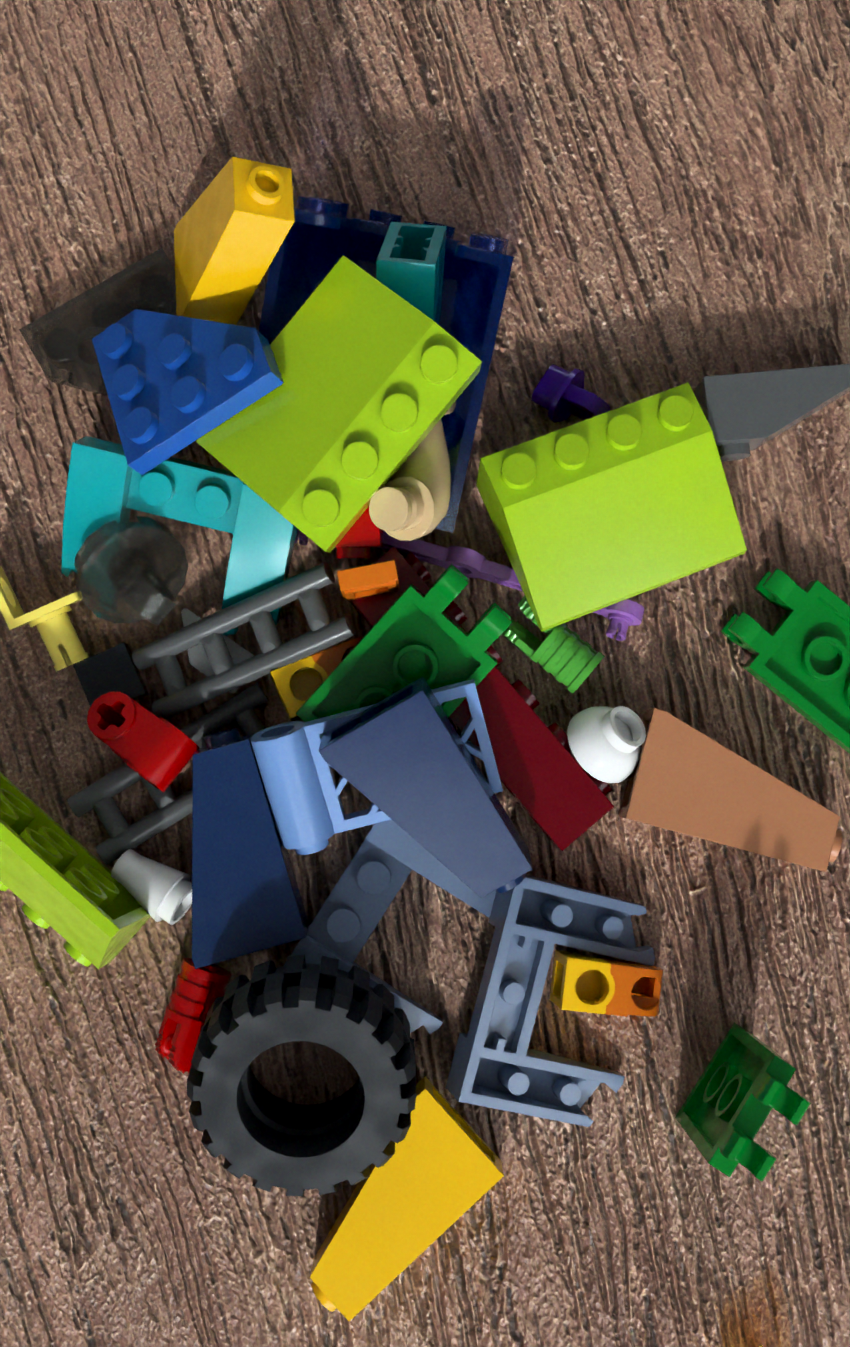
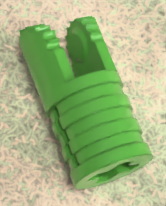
M524 595L518 604L519 609L538 626ZM513 619L509 627L501 634L532 661L538 662L543 666V669L547 673L550 672L560 684L563 683L568 687L567 690L572 694L605 657L600 651H595L587 641H583L575 631H571L566 623L545 630L544 632L548 637L543 642Z

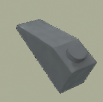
M850 364L704 376L693 392L713 431L721 461H735L750 457V451L757 449L850 392Z

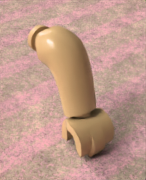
M456 401L444 415L450 414L454 411L456 407ZM441 419L392 477L391 481L378 490L370 500L369 515L372 522L377 528L384 530L389 536L399 541H413L431 533L447 514L451 494V472Z

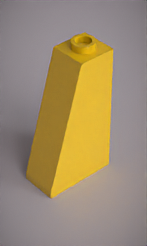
M231 157L177 223L174 229L177 316L237 324L295 222L292 169Z
M426 1076L416 1085L415 1109L411 1111V1125L404 1140L399 1143L395 1142V1154L384 1166L378 1168L373 1163L370 1165V1177L357 1184L313 1260L310 1279L313 1281L311 1288L315 1296L325 1308L332 1312L338 1309L348 1321L353 1319L504 1176L501 1159Z

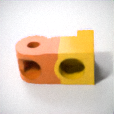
M363 637L344 642L270 672L272 681L291 722L300 718L296 715L297 710Z
M555 950L549 1000L561 1010L625 1017L628 1015L658 1016L663 969L632 961L612 960L580 955L576 952Z

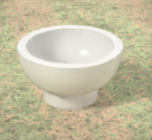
M594 706L586 708L572 717L568 725L567 736L575 759L586 772L602 782L619 783L631 775L637 767L641 755V745L646 739V730L640 717L627 707Z

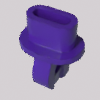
M552 364L541 378L531 397L532 402L548 410V418L554 423L562 422L571 415L584 421L610 411V406L604 400L584 389L585 373L578 368L568 372Z

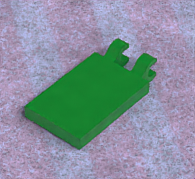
M451 563L425 595L411 583L297 710L296 715L304 722L373 705L421 677H424L430 689L474 679L477 686L498 664L497 659L487 649L512 623L510 620L511 616L493 602L469 632L464 631L443 612L469 583V579ZM466 697L441 704L447 717L452 714Z
M775 569L773 573L767 571L754 587V590L769 602L786 611L777 625L769 633L745 612H741L739 616L733 614L720 631L729 640L753 654L743 668L850 754V606L818 580L811 581L803 590L780 569Z
M734 1022L675 1118L708 1164L730 1177L738 1163H740L757 1179L763 1182L777 1158L753 1140L772 1108L785 1116L793 1124L798 1125L811 1103L787 1086L796 1068L752 1033Z

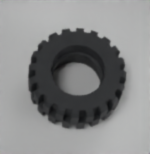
M305 955L287 956L286 965L276 968L274 961L269 960L254 966L251 980L246 975H239L229 983L225 995L217 997L207 1012L187 1078V1096L192 1100L189 1109L190 1117L194 1128L198 1131L204 1130L201 1142L210 1155L216 1158L222 1154L225 1157L223 1168L239 1179L243 1174L252 1177V1186L270 1192L272 1186L287 1189L286 1196L302 1197L307 1189H318L319 1195L339 1191L340 1182L348 1180L352 1186L370 1177V1165L372 1163L378 1168L384 1166L395 1154V1142L399 1143L404 1140L409 1130L411 1111L415 1109L416 1101L414 1039L410 1037V1023L403 1009H394V995L383 984H377L374 988L370 987V974L357 966H352L350 971L346 972L338 969L339 959L326 956L321 957V964L306 963ZM293 1041L314 1042L327 1046L345 1057L357 1071L359 1079L347 1092L331 1101L314 1105L295 1104L282 1100L266 1090L255 1077L250 1063L262 1052L282 1043Z

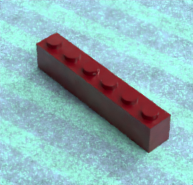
M393 547L373 563L395 560L400 587L397 588V591L348 600L371 628L411 583L424 595L430 589L426 582L432 577L412 552L403 557ZM452 601L443 612L465 631L461 624L467 620V617L458 605ZM491 645L487 651L497 659L498 664L476 688L501 782L556 848L563 851L614 808V805L606 797L612 791V788L608 783L591 776L570 755L571 749L568 736L556 722H553L548 727L533 711L539 705V702L531 691L519 679L510 684L497 668L503 663V660ZM467 698L448 717L460 734L471 717ZM474 728L468 741L479 747Z

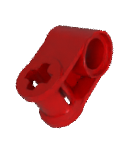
M108 692L103 694L92 703L88 710L87 723L90 731L108 745L116 755L122 758L125 764L163 793L190 761L193 754L200 748L173 724L161 716L158 718L124 693Z

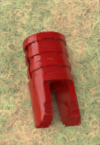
M183 958L181 971L177 975L175 988L172 989L169 997L170 1002L164 1011L165 1016L155 1044V1050L158 1054L169 1060L172 1066L183 1074L186 1071L188 1073L190 1071L194 1050L207 1012L217 997L225 995L226 985L229 983L232 975L226 969L215 964L195 969L192 958Z

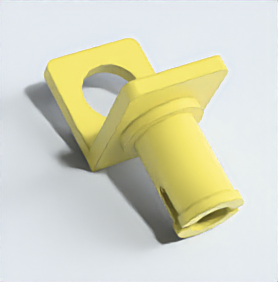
M0 566V611L9 630L27 624L31 628L36 626L55 665L56 672L88 658V653L85 652L67 612L72 610L70 605L88 598L86 591L74 592L24 614L10 582Z

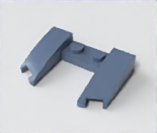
M391 819L374 824L310 924L306 938L299 941L290 956L305 955V962L309 964H321L322 956L339 959L338 969L349 972L352 966L361 968L370 974V987L374 988L377 984H383L394 995V1009L400 1008L404 1010L410 1023V1033L424 1025L428 1033L431 1034L440 1028L443 1019L355 963L354 960L412 870L489 918L496 890L482 898L478 896Z
M528 874L515 888L503 893L496 892L488 922L495 926V931L468 1034L459 1033L445 1087L458 1102L585 1127L591 1126L594 1121L581 1110V1107L600 1083H605L613 1091L617 1092L623 1085L625 1076L618 1071L530 1049L528 1046L555 944L653 966L655 960L654 950L648 945L636 947L631 922L632 915L640 916L647 914L646 906Z

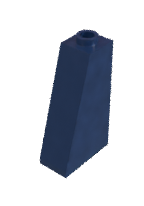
M424 677L419 678L323 734L319 747V752L323 759L481 898L495 890L497 893H503L515 888L525 879L526 873L533 869L528 847Z
M237 728L220 731L204 737L206 746L199 748L193 754L192 960L195 969L306 938L309 926L289 853L282 846L250 741L254 733L240 737Z

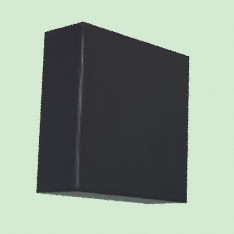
M121 643L73 664L90 707L98 697L108 692H121L133 700L149 694L139 669L133 662L131 650L126 643Z

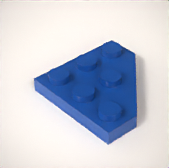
M134 309L92 339L127 464L141 475H144L284 383L268 339L256 328Z

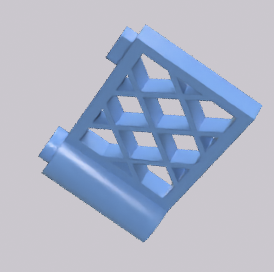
M474 679L431 689L440 705L450 700L462 697L467 698L471 717L459 736L469 753L483 760L488 777L486 780L493 792H502L503 787ZM373 705L307 722L292 721L261 730L250 738L283 848L295 849L298 855L313 854L325 849L329 845L328 839L336 833L391 820L374 803L370 805L369 809L345 814L340 793L347 780L341 776L336 784L332 767L323 759L319 752L322 733L334 729ZM474 728L479 747L468 741Z

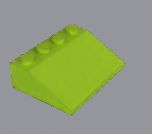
M344 255L270 344L284 383L196 440L199 445L325 552L331 553L369 507L370 500L374 494L392 479L480 372L482 364L479 358L435 321Z
M689 382L480 458L476 486L541 632L743 555L747 551L713 431Z
M0 772V890L5 892L9 888L25 903L21 907L22 911L36 925L44 929H48L51 926L66 940L63 944L64 949L73 959L86 967L93 964L98 969L102 968L119 954L151 916L120 882L111 877V871Z

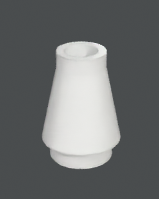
M128 849L120 856L111 871V877L120 882L156 922L164 920L170 925H174L192 905V883L190 882L189 874L141 856L132 849Z

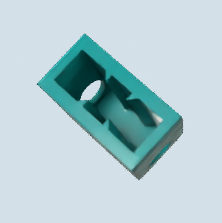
M391 222L377 257L376 279L439 324L447 226Z

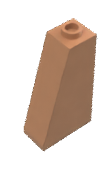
M657 708L645 711L643 724L646 730V739L641 745L639 763L628 777L618 817L823 872L827 871L828 863L836 860L841 849L842 831L837 829L840 816L667 711Z

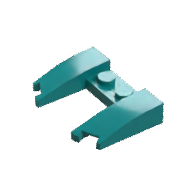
M89 436L72 442L63 520L61 573L68 577L74 571L100 591L95 600L103 606L112 608L116 602L131 509L233 534L222 609L288 578L298 529L231 471L170 457L144 475H141L128 466L122 444ZM281 607L270 612L275 625L279 622ZM236 627L223 633V635L236 634L239 629Z

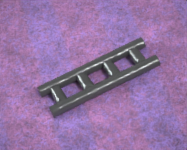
M323 562L132 651L133 662L139 670L147 669L153 665L156 666L166 691V696L152 702L155 716L158 718L161 716L167 720L270 674L273 670L297 662L355 636V625L347 614L333 621L331 620L319 589L335 582L333 571L328 563ZM299 599L311 630L283 643L270 612ZM250 621L262 653L234 664L223 633ZM202 643L214 674L187 686L175 655Z
M255 683L180 729V731L193 740L200 748L206 746L204 737L221 731L235 721L244 735L256 734L266 728L255 712V709L269 700L260 685ZM123 764L68 798L67 802L77 817H81L94 809L110 836L109 839L96 846V851L101 860L106 865H109L120 858L128 849L133 850L191 814L193 787L177 796L169 785L163 793L127 764ZM141 780L158 808L129 826L113 796Z

